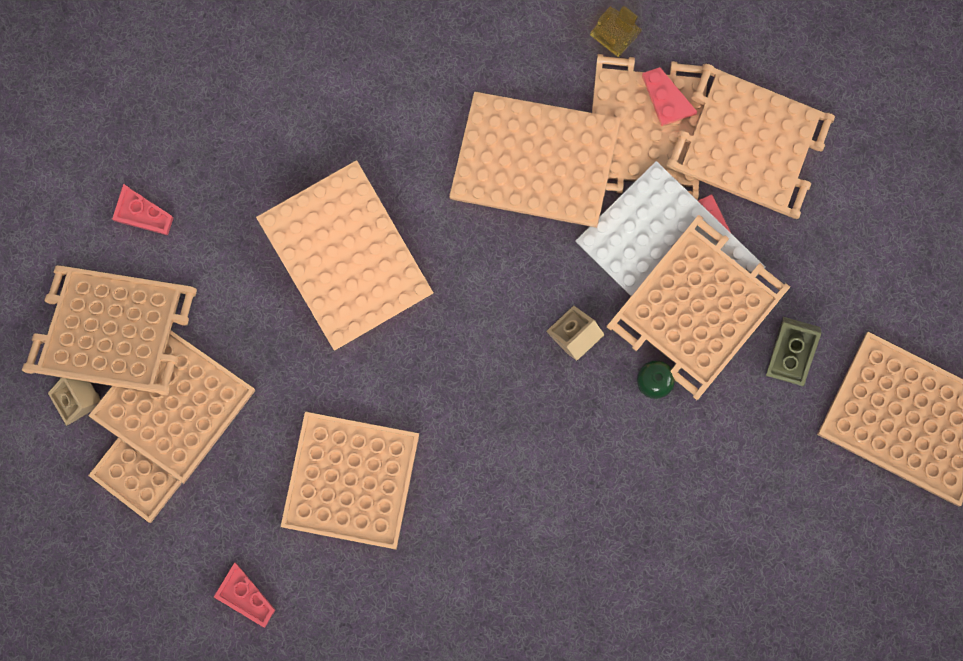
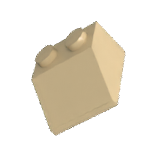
M575 306L568 310L546 331L576 361L604 336L595 320Z
M61 378L48 392L66 426L93 411L101 401L91 382Z

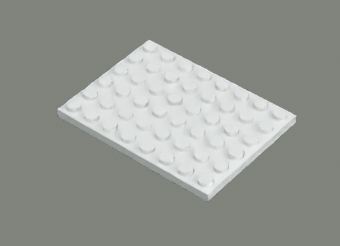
M657 161L600 216L597 228L590 226L576 240V243L630 296L635 293L698 215L703 217V221L722 236L726 235L729 238L720 250L751 274L756 266L761 263ZM699 226L695 228L697 232L712 244L717 245L718 241Z

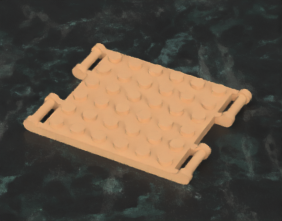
M598 54L592 113L621 118L608 179L617 180V184L607 183L606 190L622 194L624 180L636 181L657 161L682 186L692 187V191L688 192L698 200L699 180L670 169L666 164L668 159H671L678 140V132L685 131L693 136L704 106L691 99L693 93L697 90L701 78L676 76V71L700 73L702 76L704 64L696 66L677 64V62L671 61L670 75L667 76L696 109L697 114L661 126L642 78V73L645 72L633 71L635 58L604 57L603 54ZM602 64L628 66V70L602 68ZM706 84L705 90H704V92H703V96H705V97H706L707 84ZM684 143L677 161L679 164H682L690 143Z
M704 64L702 68L703 74L697 90L691 98L693 101L704 105L693 136L685 131L678 132L677 143L666 166L789 217L799 219L800 209L811 183L798 179L808 148L816 151L824 150V141L830 124L834 122L835 116L725 73L710 64ZM711 75L714 77L708 96L705 97L703 92ZM818 120H822L824 122L818 139L813 141L812 137ZM684 143H690L682 164H679L677 161ZM796 186L800 189L793 209L788 208V204Z
M700 215L695 218L607 326L609 330H614L629 342L635 351L647 340L676 363L671 370L675 381L693 394V398L696 400L700 398L790 288L788 284L785 283L784 285L763 268L764 265L761 263L750 274L720 249L729 238L726 235L722 236L703 221V217ZM699 226L718 241L717 245L712 244L697 232L695 228ZM758 274L780 291L777 294L755 277ZM620 319L641 335L639 340L617 324ZM682 368L702 386L699 389L678 373L679 369Z
M55 266V276L49 294L45 297V302L57 304L47 335L33 334V344L22 371L29 374L38 373L168 395L170 390L168 386L178 358L173 355L164 354L172 323L188 325V314L197 289L191 286ZM66 275V278H65V281H64V285H63L61 294H60V296H59V295H57V292H58V289H59V286H60L62 277ZM185 294L180 315L175 314L180 295ZM45 343L38 365H34L40 345ZM162 362H165L167 364L161 385H158L156 381Z

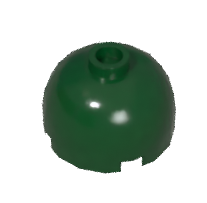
M650 361L644 364L637 375V385L640 392L651 399L667 396L675 385V379L671 373L672 368L662 361Z

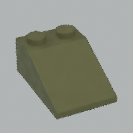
M783 317L766 376L804 386L821 336V328Z

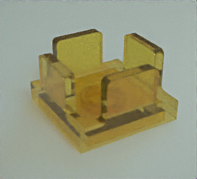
M610 6L599 18L590 36L619 57L638 37L642 29L635 24L638 16L627 7L623 6L619 12Z

